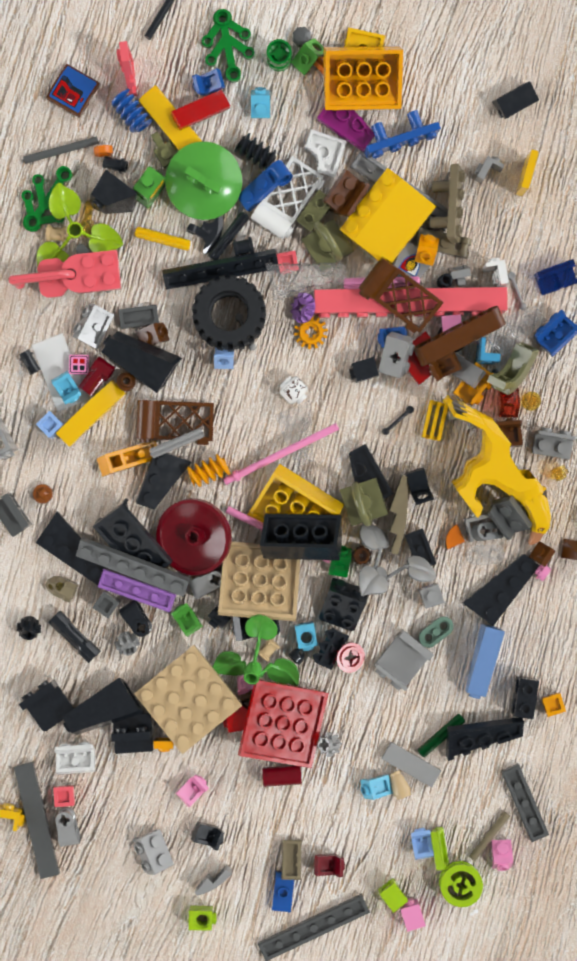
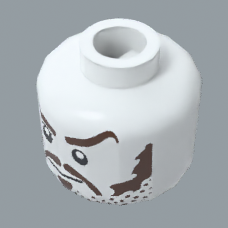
M289 376L279 385L281 387L279 393L289 404H294L295 402L300 404L307 397L305 393L308 387L297 376Z

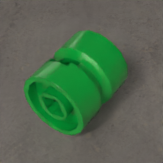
M276 39L270 42L267 47V62L272 70L277 72L285 71L291 65V46L285 40Z

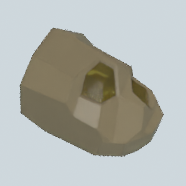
M53 576L47 580L45 586L51 594L70 603L79 584L62 576Z

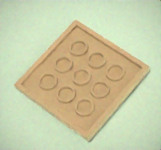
M231 542L229 554L223 561L218 615L250 618L261 614L271 620L296 621L300 560L264 559L260 544Z
M195 644L134 693L182 754L243 705Z

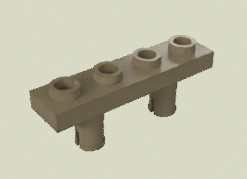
M458 163L451 164L449 180L432 181L433 193L449 192V205L447 216L430 217V228H447V238L451 244L459 243V237L462 236L460 218H463L461 200L464 199L462 182L465 181V172Z

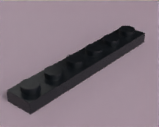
M272 249L162 270L166 290L209 282L213 278L217 280L222 275H225V277L236 275L237 277L279 269L276 250Z

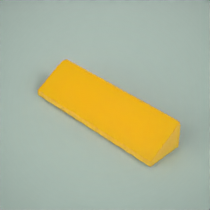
M156 85L140 97L138 101L178 150L191 143L202 142L190 126L179 130L171 115L175 107Z

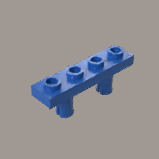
M414 110L407 114L412 131L391 138L387 137L382 122L373 124L371 128L377 142L366 146L364 151L366 158L373 157V159L383 156L387 151L393 153L399 151L402 146L408 145L411 147L418 144L420 140H432L437 137L441 129L439 122L425 126L422 124L418 110Z

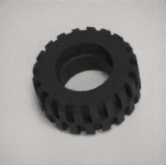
M222 275L217 280H214V278L209 280V284L203 285L200 288V293L196 294L194 298L192 317L199 336L208 345L216 347L217 350L223 351L224 349L228 350V352H234L235 349H245V346L253 344L254 340L259 338L265 326L266 307L262 294L253 283H248L247 279L243 277L239 279L236 275H230V277ZM224 297H236L242 300L247 308L248 315L245 323L233 331H225L218 328L211 317L213 305Z

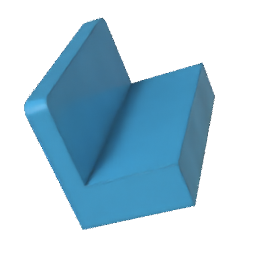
M481 337L477 341L476 362L489 365L499 363L501 354L485 353L486 337Z

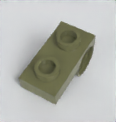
M318 190L296 220L310 232L314 230V223L321 221L331 209L323 202L326 194L321 190Z

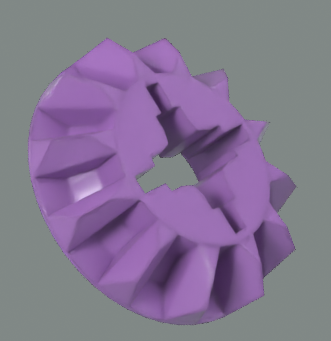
M299 293L298 296L294 297V303H291L292 310L290 311L293 314L292 319L296 320L297 323L308 322L315 312L314 298L309 293Z

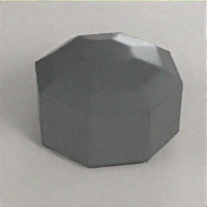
M297 27L293 32V42L298 47H302L304 43L311 40V32L306 27Z

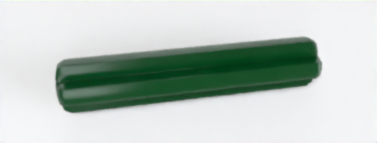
M457 714L418 748L419 754L422 757H426L447 739L448 726L463 725L465 719L460 714Z

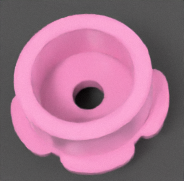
M540 564L534 572L537 575L536 579L544 581L551 568Z

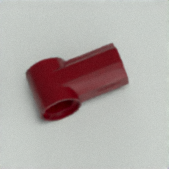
M99 356L90 367V372L78 387L92 397L101 384L110 378L115 371V367Z

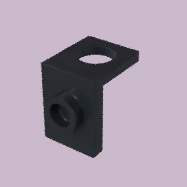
M424 467L405 473L411 496L416 505L434 500ZM421 495H428L427 497L422 499L418 498Z

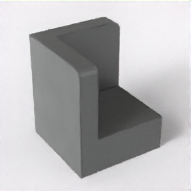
M105 590L92 608L106 618H109L121 600Z

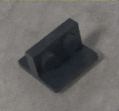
M141 713L113 723L111 741L114 742L116 754L153 751L150 713Z

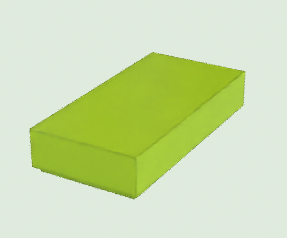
M436 827L430 832L436 870H444L449 865L443 827Z

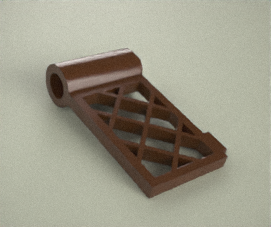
M383 256L358 287L361 290L359 292L360 295L367 300L372 298L407 323L405 327L414 334L416 331L420 333L444 303ZM398 274L405 278L406 286L394 287L393 280ZM417 287L420 289L421 297L409 298L408 288ZM406 289L407 299L396 301L395 290ZM392 291L394 301L385 302L380 297L384 292ZM433 299L437 304L433 309L425 310L424 300ZM421 300L422 310L411 312L410 302ZM408 302L409 312L400 313L397 311L396 304ZM423 314L424 320L420 326L413 323L412 315Z
M137 400L136 439H140V443H151V439L172 440L181 436L176 430L184 423L192 431L195 430L186 422L195 414L202 421L195 429H198L202 424L209 429V437L196 440L197 445H209V441H213L214 403ZM160 405H168L173 410L166 419L160 414ZM182 406H188L192 411L186 419L177 412ZM191 406H196L198 408L194 410ZM201 407H210V414L205 420L196 413ZM174 413L183 421L175 429L167 421ZM166 422L173 431L168 436L159 435V427Z

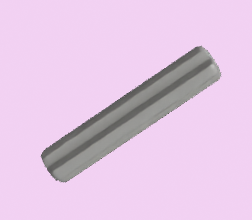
M201 428L195 429L150 448L149 452L152 458H156L203 438L204 433Z

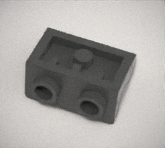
M513 496L494 500L487 512L507 540H510L515 532L528 530L532 526V522Z

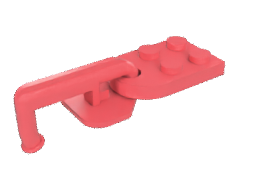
M117 250L75 254L65 262L58 258L45 259L38 264V273L12 275L8 278L9 283L18 289H22L26 283L39 282L40 292L47 298L61 297L68 289L80 294L121 289Z

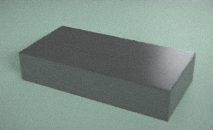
M156 304L118 310L121 329L159 323Z

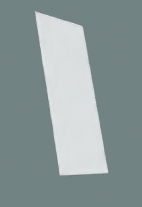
M63 333L32 345L57 411L89 400L86 392L79 387L82 394L79 396V399L74 403L65 405L62 397L51 382V380L62 373L69 372V355L71 353ZM71 375L77 386H79L82 382L80 376Z

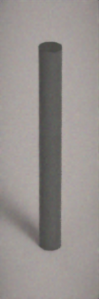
M96 136L23 156L25 164L93 146L99 144Z

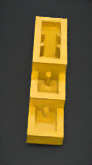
M111 380L71 417L56 434L71 447L126 393L120 390L117 384Z

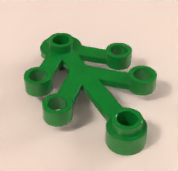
M219 9L214 13L213 27L202 38V45L205 48H211L214 43L213 39L220 29L222 37L211 54L206 56L205 61L207 66L214 67L217 64L218 56L225 49L228 64L226 78L229 82L236 83L241 78V71L235 65L232 47L243 53L244 58L247 60L253 59L254 49L245 46L229 34L228 28L238 33L242 41H248L251 38V32L248 28H243L232 21V15L228 10ZM225 17L226 21L220 22L219 19ZM247 32L249 35L247 37H243L242 33ZM210 39L211 43L205 44L204 41ZM249 50L252 52V55L247 56L245 52ZM214 58L215 61L213 63H209L208 59ZM236 73L237 77L231 78L230 74Z
M61 166L57 169V180L46 196L43 187L45 179L40 174L33 176L32 182L36 187L39 203L35 212L32 203L34 194L30 190L22 192V199L25 201L27 212L23 219V226L27 231L36 232L40 230L43 224L54 222L62 224L65 222L66 217L58 221L53 215H42L46 210H49L50 194L56 184L61 183L63 185L71 181L73 174L68 167ZM66 172L68 177L64 179L62 174ZM37 178L42 179L41 183L39 184L35 183V180ZM27 193L31 194L30 199H25ZM31 220H36L34 226L30 225Z

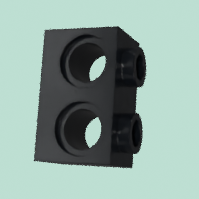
M516 676L511 714L514 717L534 719L539 681L536 678Z

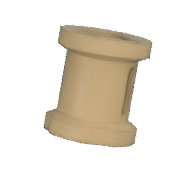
M47 225V242L56 240L63 243L68 236L67 226L60 228Z
M270 639L263 644L258 654L269 662L272 654L281 647L273 639Z

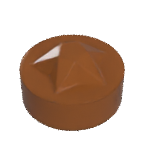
M40 484L35 487L33 497L39 503H48L53 497V490L46 484Z

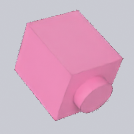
M408 898V902L400 907L407 932L426 926L418 899Z

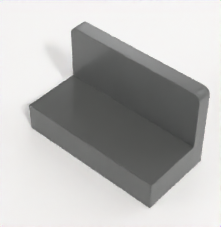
M7 493L0 499V519L11 536L14 537L31 526L32 523L12 493Z

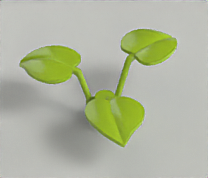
M57 183L50 194L49 210L56 219L67 217L70 223L67 227L68 236L60 248L55 242H45L39 247L37 251V268L38 264L45 259L58 258L65 262L69 255L63 249L70 239H78L81 235L91 238L88 245L92 252L117 250L123 246V241L120 235L106 224H95L91 229V234L83 231L82 225L78 222H73L70 215H75L80 210L81 200L73 190L61 183Z

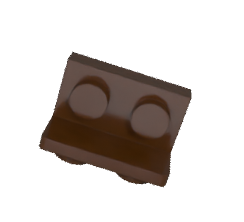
M344 169L323 202L331 208V213L349 217L356 211L360 200L366 196L370 184L360 181L351 172Z

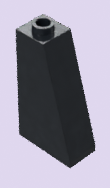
M118 331L113 336H107L103 342L105 346L101 351L156 393L165 386L182 359L175 354Z
M118 678L62 716L65 721L63 723L65 729L69 733L78 735L139 715L144 711L126 681Z

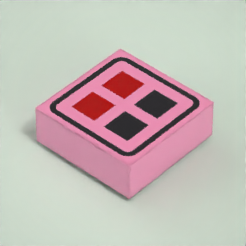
M69 355V374L87 375L89 373V355Z

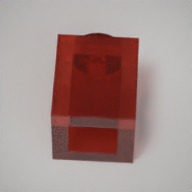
M519 388L510 395L498 392L497 407L499 417L518 418L520 409Z

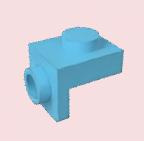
M257 87L255 90H251V118H270V90H266L264 87Z
M68 371L51 380L65 405L74 403L82 395Z

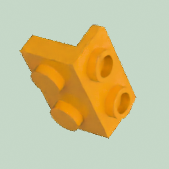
M477 362L474 365L484 370L486 374L475 389L462 381L453 392L455 396L470 407L474 403L476 405L480 403L484 397L482 392L485 388L489 390L492 387V384L488 383L487 380L489 375L494 373H490Z

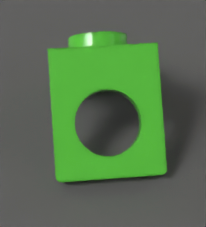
M313 38L304 43L291 63L303 75H306L317 59L323 56V46ZM313 45L317 46L320 51L316 50Z

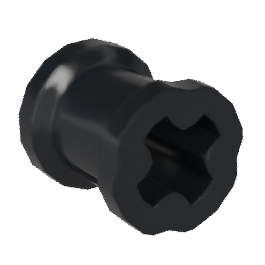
M251 237L241 241L232 240L235 256L254 253Z

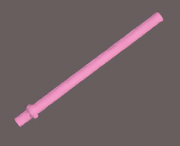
M334 423L239 471H232L233 474L224 477L223 480L226 485L234 481L238 482L242 477L338 431L339 427L337 423Z

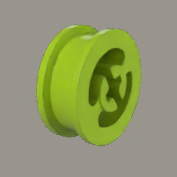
M454 861L441 871L439 887L448 903L456 907H468L480 898L483 891V881L479 872L472 864L466 861ZM460 871L468 872L473 876V882H469L467 876L463 875L465 885H461L459 889L457 883H461V874L457 873L453 877L451 876ZM451 885L457 894L460 890L461 894L464 896H455L448 891V886Z

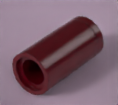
M301 766L262 767L263 787L302 784Z

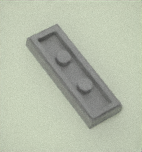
M390 742L382 756L384 761L430 787H433L441 773L439 768L393 742Z

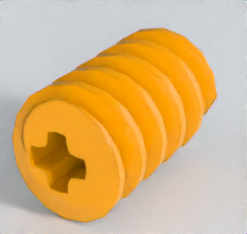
M216 454L215 461L209 457L208 464L202 460L201 467L195 463L194 470L188 466L187 471L194 487L195 483L202 487V480L209 484V477L216 481V474L220 478H223V472L230 475L224 457L221 458Z

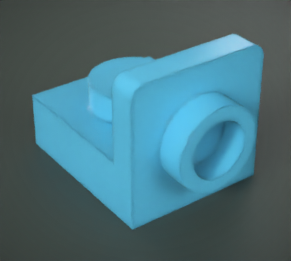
M387 774L372 779L360 780V790L365 799L375 800L393 794L390 778Z

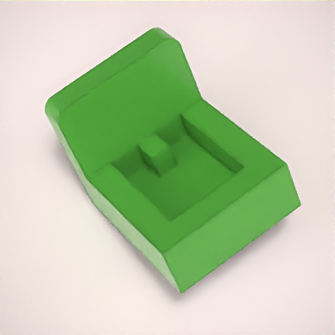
M187 603L177 606L171 613L187 637L203 627L194 610Z

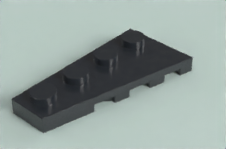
M57 511L36 541V544L98 586L103 569L108 568L76 556L81 537L63 518L60 512Z
M522 554L462 603L494 626L540 565L527 555Z
M516 717L448 726L447 760H453L454 756L463 754V756L471 754L472 750L482 748V750L489 748L491 744L496 742L502 744L523 737V718Z

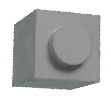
M437 583L418 589L426 609L445 603Z

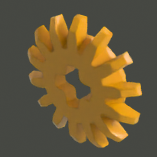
M313 315L308 322L300 323V327L295 326L294 328L299 331L294 333V336L300 337L296 342L298 343L302 340L301 347L308 344V349H311V344L318 348V342L323 345L324 342L321 338L327 339L328 337L323 335V332L328 331V328H322L326 324L325 321L320 324L321 318L313 320ZM309 327H313V330L316 331L312 338L305 333L306 330H309Z

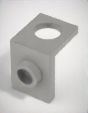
M471 513L470 518L463 519L469 542L474 541L469 523L489 518L488 513H481L478 518L474 513Z

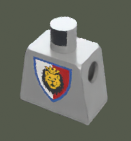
M408 242L398 255L395 266L410 277L418 276L421 278L430 265L415 262L418 247Z

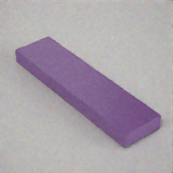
M103 569L98 588L169 613L172 610L177 595L108 569Z

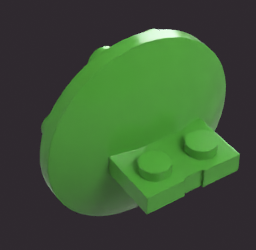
M212 142L191 143L180 149L173 156L167 167L165 185L168 196L173 205L188 217L198 220L218 218L227 213L240 196L242 174L239 164L227 149Z

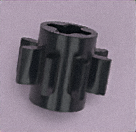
M218 606L208 615L211 619L209 624L215 629L217 626L222 629L231 619L230 616L218 615Z
M26 616L21 618V623H17V631L23 639L32 640L37 637V633H41V625L35 617Z

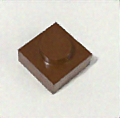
M539 541L529 557L546 567L556 551Z

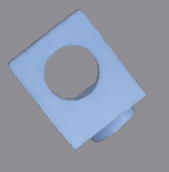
M215 347L214 369H234V352H228V350L224 349L223 351L217 350Z

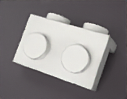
M81 742L79 745L71 746V744L65 743L60 744L59 747H54L57 775L95 772V748L93 744Z

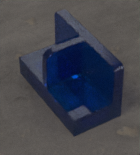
M574 259L534 274L542 296L577 283L573 270L576 267Z

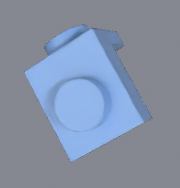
M425 828L415 829L411 833L415 860L434 857L430 830Z

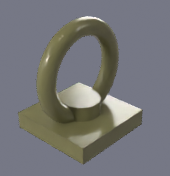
M334 219L324 225L322 222L316 221L314 223L315 231L301 239L321 272L354 252Z
M377 478L361 483L353 482L352 486L340 489L351 526L363 523L368 527L371 526L373 519L388 515Z

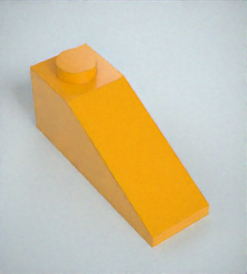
M156 440L151 441V443H142L108 453L97 458L102 477L150 462L152 456L149 449L157 446Z

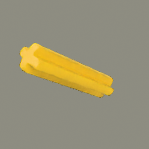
M137 227L135 231V237L186 251L191 246L190 240L142 227Z

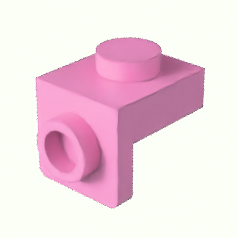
M194 775L175 794L190 807L209 788L204 778Z
M492 840V868H497L498 871L509 870L513 865L511 840Z

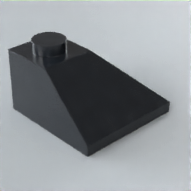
M105 170L90 195V203L95 210L102 211L104 214L132 212L135 207L137 192L108 170Z

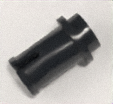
M105 156L103 168L119 171L120 174L126 173L128 161H125L124 158L120 160Z
M447 273L441 275L437 279V286L439 288H450L453 281L452 276Z
M26 350L19 354V360L23 361L29 374L32 375L41 370V368H39L32 356L34 353Z

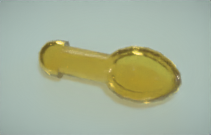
M87 200L84 205L85 215L81 225L83 231L91 234V229L94 226L92 220L93 207L90 200Z

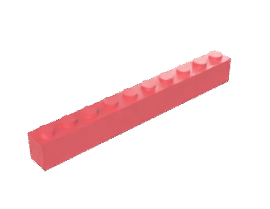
M507 287L426 288L444 302L434 314V317L445 316V313H452V315L461 314V316H464V313H472V316H475L493 306H498L501 313H505L508 310ZM408 288L409 298L421 297L420 289ZM360 289L314 290V315H318V318H330V315H338V318H349V315H357V318H367L368 314H376V317L383 318L387 317V314L393 313L374 299L369 298L367 300L359 294ZM406 289L395 290L396 301L407 299ZM384 292L380 299L385 302L394 301L393 292ZM433 299L424 300L425 310L433 309L437 304ZM421 300L410 302L411 312L422 310ZM408 302L396 304L398 312H409ZM416 314L414 317H423V314Z

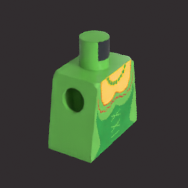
M149 166L133 187V190L137 192L136 200L149 209L165 188L167 178L155 168Z

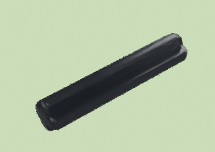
M240 212L208 254L212 260H218L249 219L247 214Z

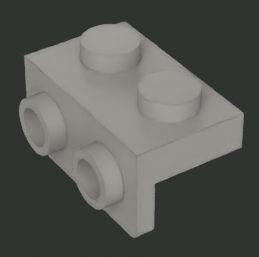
M160 829L133 839L135 842L134 849L140 855L142 860L141 867L145 873L155 875L174 865Z

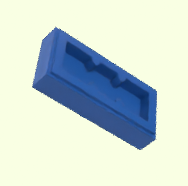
M276 870L272 910L291 912L294 880H282V871Z

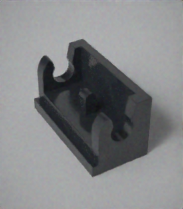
M528 81L493 100L492 103L500 117L507 119L539 101V98L531 82Z

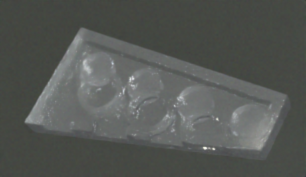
M265 263L274 301L296 296L299 293H308L314 290L344 284V279L347 278L344 263Z

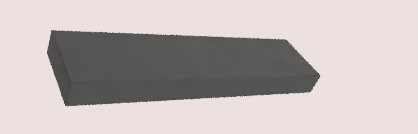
M517 763L501 770L530 841L534 842L548 836L549 833L520 765Z

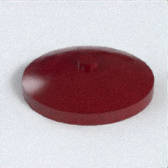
M189 498L174 503L162 514L157 526L156 536L158 544L173 560L170 566L181 573L188 575L209 573L219 567L229 554L232 541L229 523L225 515L215 505L206 500Z

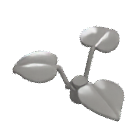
M364 524L361 525L359 537L362 544L371 550L378 549L374 566H365L359 573L361 596L385 593L389 587V578L404 569H408L409 577L416 581L431 582L436 579V574L429 562L420 556L409 557L407 564L387 575L384 568L377 566L382 554V548L386 549L389 546L388 536L377 526L371 525L367 527Z

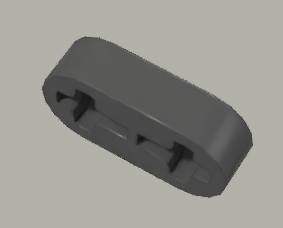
M494 522L476 524L471 530L472 537L476 541L494 540L504 536ZM480 530H485V534H480Z

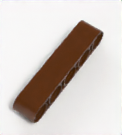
M493 306L416 345L413 350L420 365L426 366L503 327L506 322L499 307Z

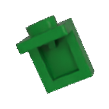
M341 547L340 560H331L329 575L347 578L352 556L351 548Z

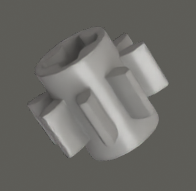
M130 632L119 634L117 637L118 641L114 642L119 653H123L126 656L134 654L137 651L136 646L140 645L138 637Z
M327 732L325 736H319L320 740L317 746L320 754H326L327 757H331L333 753L340 752L338 749L342 743H340L338 735L332 736L331 732Z

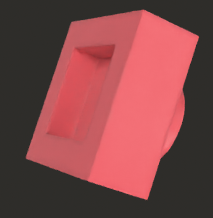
M295 250L276 254L280 274L299 270Z
M74 785L54 786L55 807L75 805Z

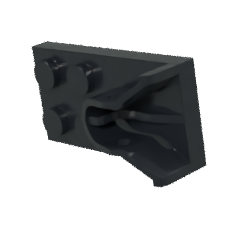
M127 498L106 516L96 520L93 528L111 548L164 568L172 563L171 557L129 510Z

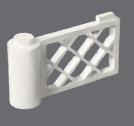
M294 156L290 158L286 167L289 170L292 163L300 167L301 173L294 174L293 178L302 177L304 186L293 188L292 180L289 182L291 189L280 191V187L277 186L278 191L274 192L273 190L263 199L251 216L253 221L281 239L291 236L294 231L292 225L315 190H321L325 184L323 175ZM313 175L318 180L315 184L306 185L305 176ZM305 190L306 198L296 201L294 192ZM292 192L294 202L283 204L281 194ZM279 195L280 204L273 206L267 201L270 196ZM295 205L296 213L293 217L285 214L284 207Z

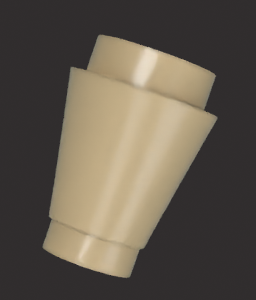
M400 770L389 774L394 797L396 796L397 801L412 795L410 792L412 789Z

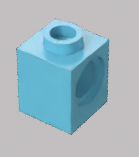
M314 622L295 624L298 648H303V651L314 650V646H318ZM304 632H309L312 635V639L304 642L301 639V635Z

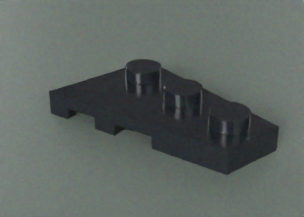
M367 444L349 453L355 482L361 483L377 478L383 499L394 494Z

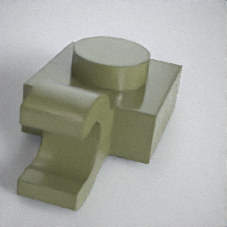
M157 131L151 135L158 147L153 151L163 168H165L177 152L170 141L167 143L163 142Z

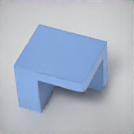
M49 411L36 425L49 438L54 439L57 436L56 432L64 423Z

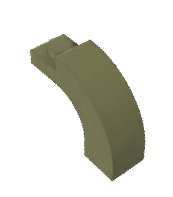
M524 342L516 343L504 368L498 373L489 375L487 382L492 384V388L510 395L526 378L538 355L539 349Z

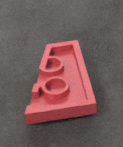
M119 42L120 49H117V59L120 67H122V72H124L127 88L130 89L129 95L134 94L137 97L133 57L128 42Z

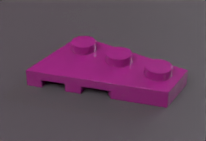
M324 107L317 117L318 122L363 152L375 137L373 131L363 118L359 117L355 110H325Z

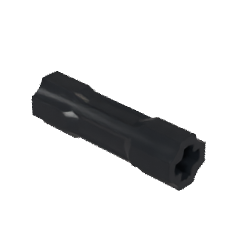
M59 611L48 622L88 663L101 652L71 623V620L62 611Z

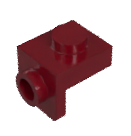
M337 854L315 855L314 875L343 877L345 869L343 857Z

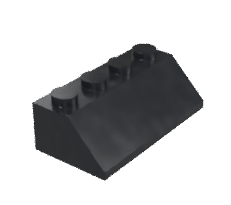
M265 514L260 540V549L264 559L340 560L342 547L341 515Z

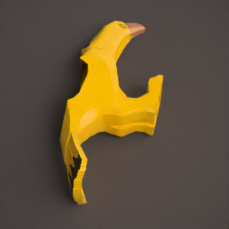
M448 394L443 399V402L449 406L453 416L470 422L482 430L481 451L477 456L466 461L463 473L457 479L451 481L477 518L481 515L483 509L480 500L475 496L476 490L480 485H495L508 495L513 496L514 499L523 505L528 518L532 522L528 544L534 545L538 543L548 531L551 521L546 487L541 486L529 469H517L510 457L509 449L511 443L491 417Z

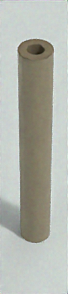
M505 811L469 855L473 861H476L510 817Z

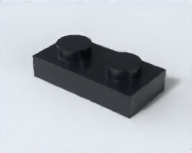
M423 528L404 535L412 556L424 558L431 566L437 564Z

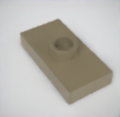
M282 840V880H301L302 840Z

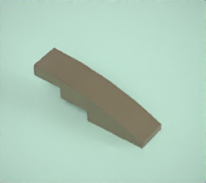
M404 475L400 477L388 510L395 513L389 532L396 535L389 552L396 555L399 554L407 520L408 490L407 477Z

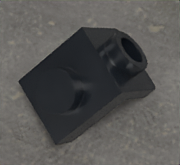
M197 821L191 840L195 843L211 846L214 850L218 851L224 840V832L218 826Z

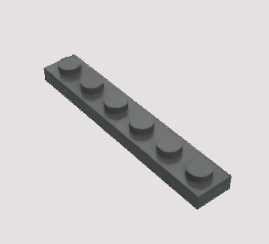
M82 537L76 553L77 557L184 597L190 577Z

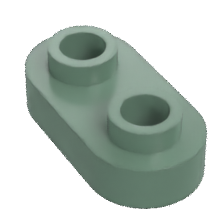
M446 616L438 617L419 633L420 643L427 648L438 644L453 631L454 625L452 620ZM442 622L447 624L445 629L440 628ZM431 634V640L426 641L425 635Z

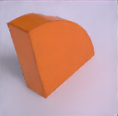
M457 524L451 527L447 533L445 541L447 550L465 542Z

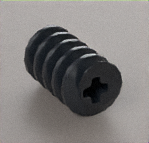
M250 133L243 136L234 150L235 153L240 150L239 155L241 157L247 153L246 160L249 161L253 158L252 164L254 165L260 162V169L265 166L267 169L275 162L276 149L270 153V146L268 145L263 148V141L256 144L257 137L250 140Z

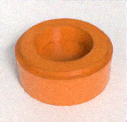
M113 146L94 147V155L96 157L113 155Z

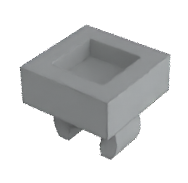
M467 265L448 268V274L456 280V285L458 287L466 286L465 277L471 276L470 268Z

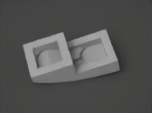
M226 865L215 878L208 874L196 887L195 894L197 896L217 888L232 875V868Z

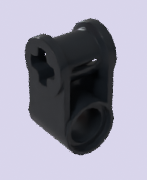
M132 600L119 609L120 615L135 635L143 637L151 632L152 623L138 601ZM140 624H141V625H142V624H145V625H146V627L144 628L145 631H144V630H142V631L139 630Z

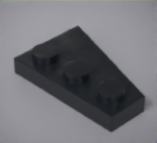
M169 453L151 458L136 499V504L155 509L192 462Z

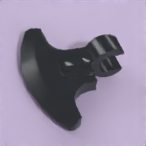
M223 216L216 218L212 223L203 222L201 227L192 223L189 224L186 232L197 235L204 240L205 245L202 251L204 254L209 253L219 241L223 230Z

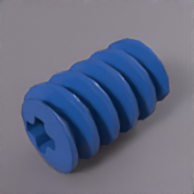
M130 89L124 90L113 99L111 105L113 108H116L118 114H121L120 117L122 120H125V125L130 126V132H140L151 124L152 119L145 120L148 114H141L143 107L136 108L139 101L132 102L131 100L135 97L134 94L127 95Z

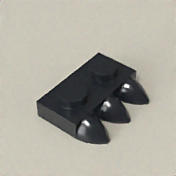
M334 628L325 631L326 639L319 643V653L313 654L314 662L332 670L336 663L337 651L340 650L342 645H345L349 638L347 634Z

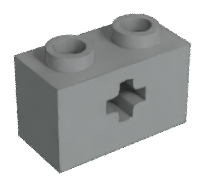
M396 332L389 333L386 337L378 372L401 378L405 373L407 374L410 368V363L408 362L409 355L413 354L415 347L412 344L414 338Z

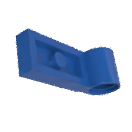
M277 160L255 178L240 193L238 199L244 208L250 212L277 186L288 184L292 180L293 175L282 160Z

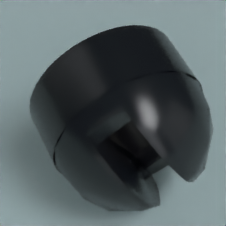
M299 648L292 650L288 654L297 665H300L305 659V653L303 652L300 655L301 649Z

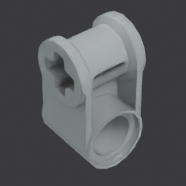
M214 570L189 581V586L195 599L203 597L221 587V579L219 584L217 581L213 582L212 580L215 576H220L221 578V570Z
M64 807L59 811L55 819L59 845L64 847L80 844V832L75 812L70 807ZM65 815L66 818H69L68 821L62 818V816Z

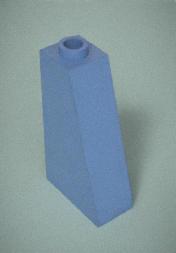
M480 624L465 687L469 697L480 699L481 696L486 697L505 634V631L498 627Z

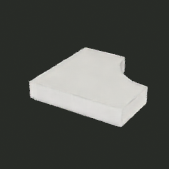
M310 129L304 149L311 152L316 158L317 172L335 178L347 141Z

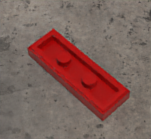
M221 89L173 110L171 115L179 130H182L230 109L231 105Z

